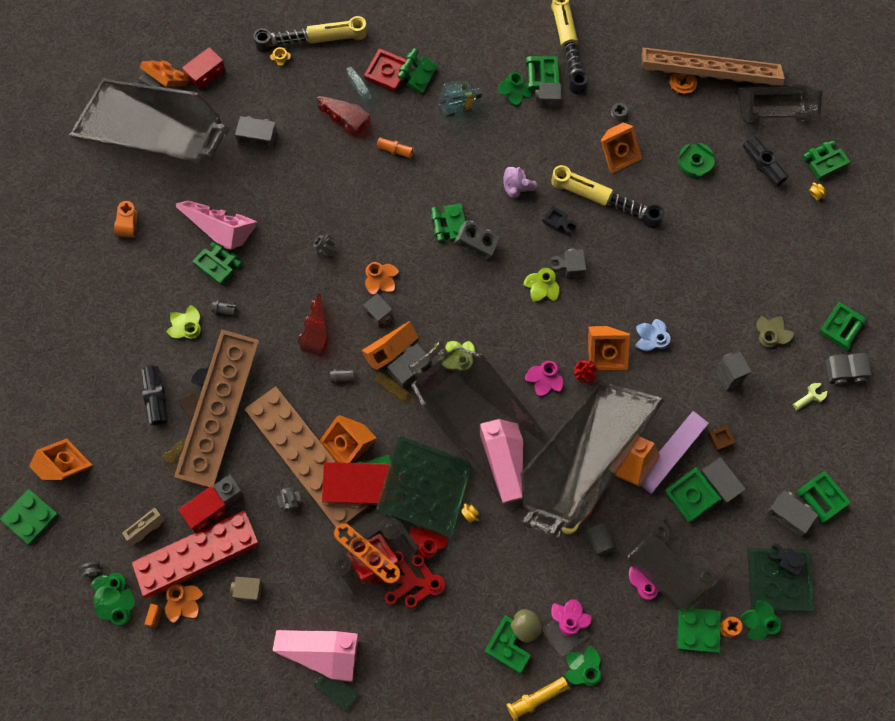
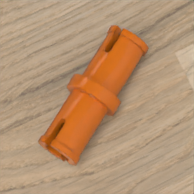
M381 137L378 139L377 149L391 152L392 155L398 154L409 159L412 158L414 153L413 147L402 145L399 141L393 142Z

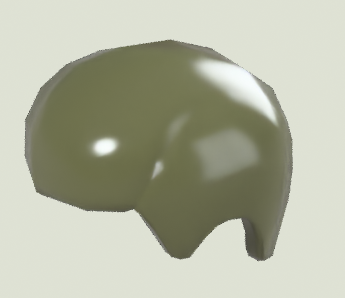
M522 609L513 616L514 620L511 623V628L521 641L531 643L541 634L542 622L533 611Z

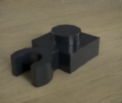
M555 206L550 208L542 220L544 224L555 231H558L560 228L563 229L564 234L568 236L571 235L572 231L567 227L571 226L575 229L577 226L575 221L566 220L568 215Z
M774 543L771 547L777 551V555L768 553L767 557L770 560H779L778 567L795 577L799 576L807 558L790 548L784 552L779 544Z

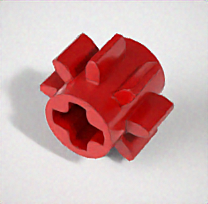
M582 360L576 364V372L573 374L581 384L584 381L592 383L597 378L596 372L599 370L591 360L588 363Z

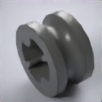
M623 103L614 104L611 116L616 120H623L628 112L627 106ZM620 109V111H622V114H618V112L616 113V110Z
M90 562L82 565L81 569L84 570L83 577L101 574L102 571L99 569L100 562Z

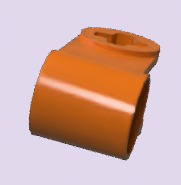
M123 201L118 205L114 225L116 237H136L134 232L137 230L138 213L130 201Z

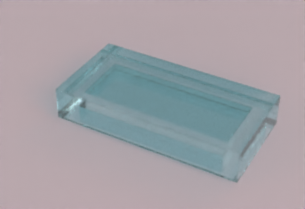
M353 67L347 68L346 75L348 81L365 104L370 102L369 89Z

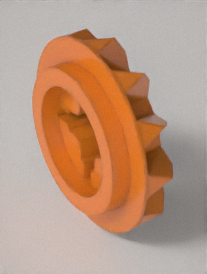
M673 72L670 76L669 84L671 85V90H675L676 94H691L697 87V78L692 74L685 76ZM686 78V83L680 86V83Z

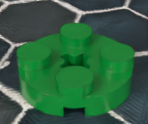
M690 143L681 149L678 156V166L686 175L698 179L711 172L715 163L714 154L708 146L702 143H697V145H691ZM692 158H699V163L693 162Z

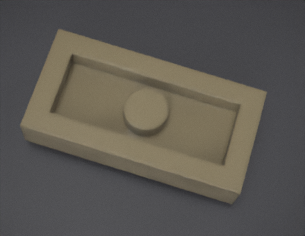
M153 508L122 534L127 542L133 546L135 543L141 542L149 532L156 530L165 520L157 509Z

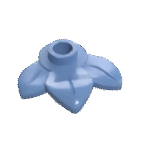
M655 319L652 325L642 323L636 326L641 339L636 343L635 347L642 351H652L655 348L664 349L671 342L670 335L666 332L665 323L659 319Z

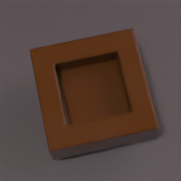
M727 425L708 433L716 451L736 443Z

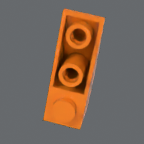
M409 321L361 351L370 367L378 370L394 360L419 337Z

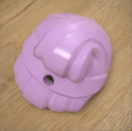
M520 167L506 168L503 176L504 188L507 194L513 198L519 197L520 192L537 189V182L526 179L525 171L521 170Z

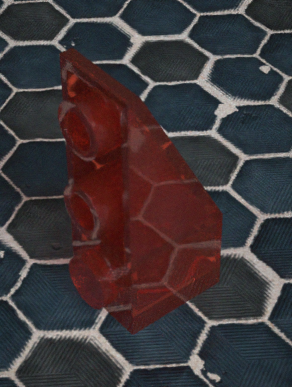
M317 96L318 109L322 113L330 115L331 120L335 124L339 123L342 125L347 134L357 137L371 124L370 115L358 105Z
M318 293L317 298L313 299L310 309L312 311L310 316H307L305 319V330L303 333H300L298 344L301 351L323 357L329 339L322 297Z

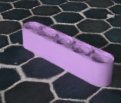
M693 411L659 451L660 458L640 486L652 494L709 423Z

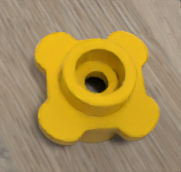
M278 47L270 55V59L277 62L278 66H283L284 62L291 59V54L287 53L284 48Z
M812 183L809 193L818 201L821 198L825 199L826 190L820 184Z
M465 503V508L461 510L464 517L469 523L474 520L479 521L477 517L479 513L476 508Z

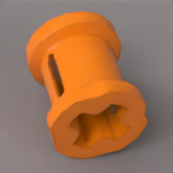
M729 617L720 624V632L724 637L732 638L742 630V623L736 617ZM733 624L734 628L729 631L727 627Z

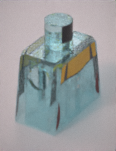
M468 80L444 83L438 102L444 117L471 109L474 99L482 97V91L479 87L473 89Z

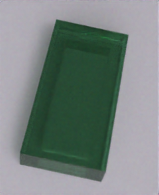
M323 674L313 685L345 712L348 711L359 696L343 681L331 680Z

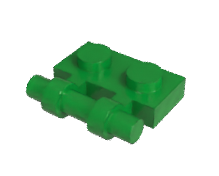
M414 48L411 53H408L404 65H401L400 73L397 77L400 80H404L405 77L409 80L406 85L415 92L422 94L438 65L424 55L419 60L417 58L419 51ZM412 65L416 67L413 72L410 70Z
M833 140L822 143L816 149H809L807 153L802 155L804 161L813 160L809 167L818 180L850 164V160L841 148L834 151L833 148L836 147V143Z
M461 203L443 206L444 213H439L438 207L431 208V221L434 222L435 226L434 235L439 243L445 241L444 235H449L450 241H455L461 225L465 223ZM446 220L447 228L442 227L441 221Z
M213 241L210 244L213 250L210 252L205 248L192 262L222 286L234 273L230 266L234 265L239 268L242 262L234 253H229L223 245ZM221 255L225 258V260L222 262L217 257Z

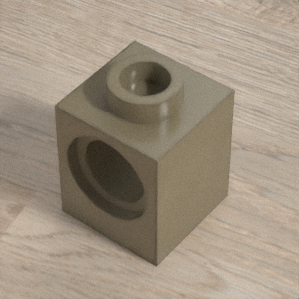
M235 577V582L231 583L230 594L233 595L235 600L260 602L263 582L261 579Z

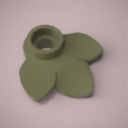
M761 316L757 321L756 327L760 333L759 342L764 347L772 348L776 344L784 345L794 335L792 331L784 330L782 316L775 317L770 321ZM765 337H770L771 341H767Z

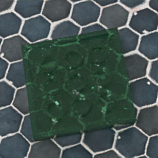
M399 436L375 512L451 538L473 462Z

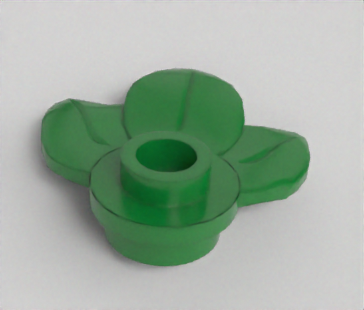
M517 72L509 74L506 80L501 81L498 87L499 95H507L509 102L515 106L520 104L523 97H531L532 95L527 89V84L523 82L522 75Z
M116 572L109 576L100 575L96 577L91 583L92 588L97 590L94 596V605L97 606L104 603L103 593L106 587L115 588L122 594L126 587L125 576ZM114 579L118 582L117 587L113 585Z
M106 587L103 593L104 603L94 607L96 614L101 619L111 620L113 624L118 626L127 624L131 618L130 610L135 605L133 592L127 589L121 594L115 588ZM118 612H122L124 617L120 618Z
M758 600L755 610H748L741 615L742 622L751 628L748 633V638L751 640H763L768 634H776L781 629V620L774 614L773 607L765 601ZM770 621H773L771 626H767Z
M592 646L585 650L584 655L576 652L567 653V663L570 670L564 674V677L570 683L575 685L584 683L587 686H595L600 682L601 671L598 668L600 657ZM593 672L595 675L594 679H589L587 673Z

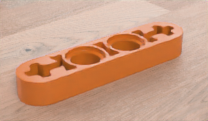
M343 523L335 528V539L378 577L388 584L398 581L400 577L399 568L351 526ZM340 529L343 531L348 529L347 534L351 538L353 535L357 536L351 541L349 546L346 544L349 542L346 537L339 538ZM357 541L363 542L365 544L364 551L360 553L355 552L353 549L354 543ZM378 555L381 558V563L378 566L370 565V556ZM384 562L388 563L385 567L389 571L395 570L394 575L396 577L394 579L392 577L387 579V573L383 569L381 573L377 571L383 566Z

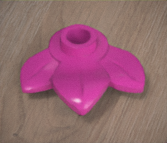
M545 361L541 366L532 367L525 376V381L535 383V392L538 396L546 395L550 392L551 388L560 392L563 387V378L558 374L559 368L553 361ZM551 368L553 372L547 373L545 370Z
M653 560L645 563L642 570L636 567H630L629 569L630 583L637 588L639 596L645 600L654 599L658 592L665 590L668 586L669 576L660 575L659 567ZM645 587H650L651 592H647L645 590Z
M576 599L569 600L565 607L556 603L552 605V618L559 623L560 631L565 636H573L578 633L579 629H585L591 623V615L582 613V605Z

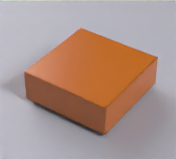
M154 604L150 605L145 620L146 626L157 628L162 613L161 607Z

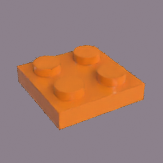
M151 60L142 61L140 68L166 87L187 86L190 81L184 77L183 72L173 69L167 61L156 62Z

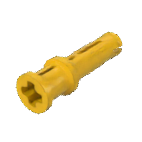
M561 677L529 696L523 695L522 699L513 704H506L507 709L513 720L518 721L519 717L528 712H534L535 707L568 690L569 686H567L566 680Z

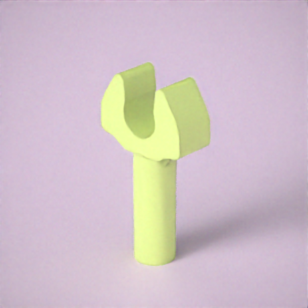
M813 383L808 387V394L795 402L793 406L796 410H799L812 400L820 403L826 398L827 391L820 395L816 394L815 390L820 387L821 383Z

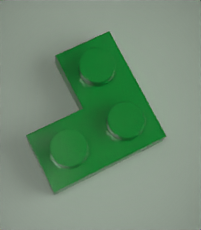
M505 615L484 652L520 674L531 655L513 644L517 638L511 628L513 619Z

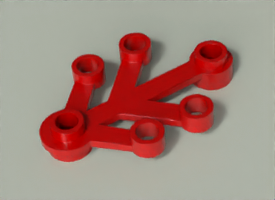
M394 552L395 556H402V559L398 562L399 568L404 573V575H400L395 583L404 585L394 592H388L385 595V601L388 605H394L397 599L415 586L424 588L417 594L406 597L405 604L408 608L416 607L417 603L429 594L439 595L444 591V579L430 572L424 563L423 556L415 555L412 558V564L414 567L419 568L425 579L415 576L405 562L402 552ZM420 558L422 563L417 565L414 563V560ZM387 573L386 578L389 579L390 577H392L394 579L396 576L394 574ZM377 577L369 582L371 584H378L383 580ZM433 581H437L439 583V586L437 588H433L431 586V583ZM389 595H393L395 597V600L393 602H389L387 600V597ZM413 598L415 604L409 605L407 603L408 599Z

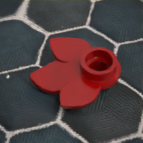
M429 520L425 521L419 529L414 527L410 529L411 541L418 546V552L425 558H432L436 555L437 550L443 549L447 544V532L436 533Z

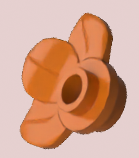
M370 263L366 267L367 279L365 281L368 292L372 295H375L379 289L385 292H393L395 290V283L392 277L399 273L398 269L391 264ZM376 269L378 270V273L373 274L372 270Z
M181 584L168 588L166 591L168 602L165 606V613L168 619L175 623L181 614L188 618H196L199 612L196 600L202 597L203 593L201 590L193 585L184 587ZM175 591H180L178 598L173 597Z

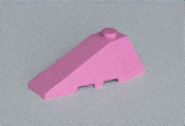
M189 200L176 203V207L216 243L223 245L226 249L232 250L235 247L242 246L257 225V221L243 215L227 216L225 215V210H210V207Z
M501 419L480 424V437L502 503L522 499L523 438L518 424Z
M276 630L273 652L293 662H298L312 671H317L331 680L353 682L358 634L337 631Z

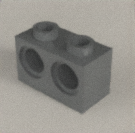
M467 220L461 225L454 245L483 260H487L493 255L500 237L492 230L480 227L477 222ZM466 232H469L472 235V238L469 237ZM483 240L487 242L488 246L484 245Z

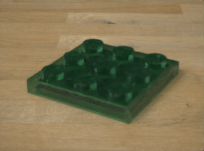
M747 549L751 610H755L757 601L762 600L769 603L774 611H815L809 549H792L807 558L797 577L778 567L779 560H770L767 557L768 553L777 555L775 549Z

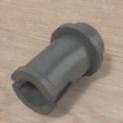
M220 300L213 301L212 313H215V315L219 313L235 316L236 304L221 303Z
M334 369V371H330L331 382L337 384V382L354 381L353 369Z

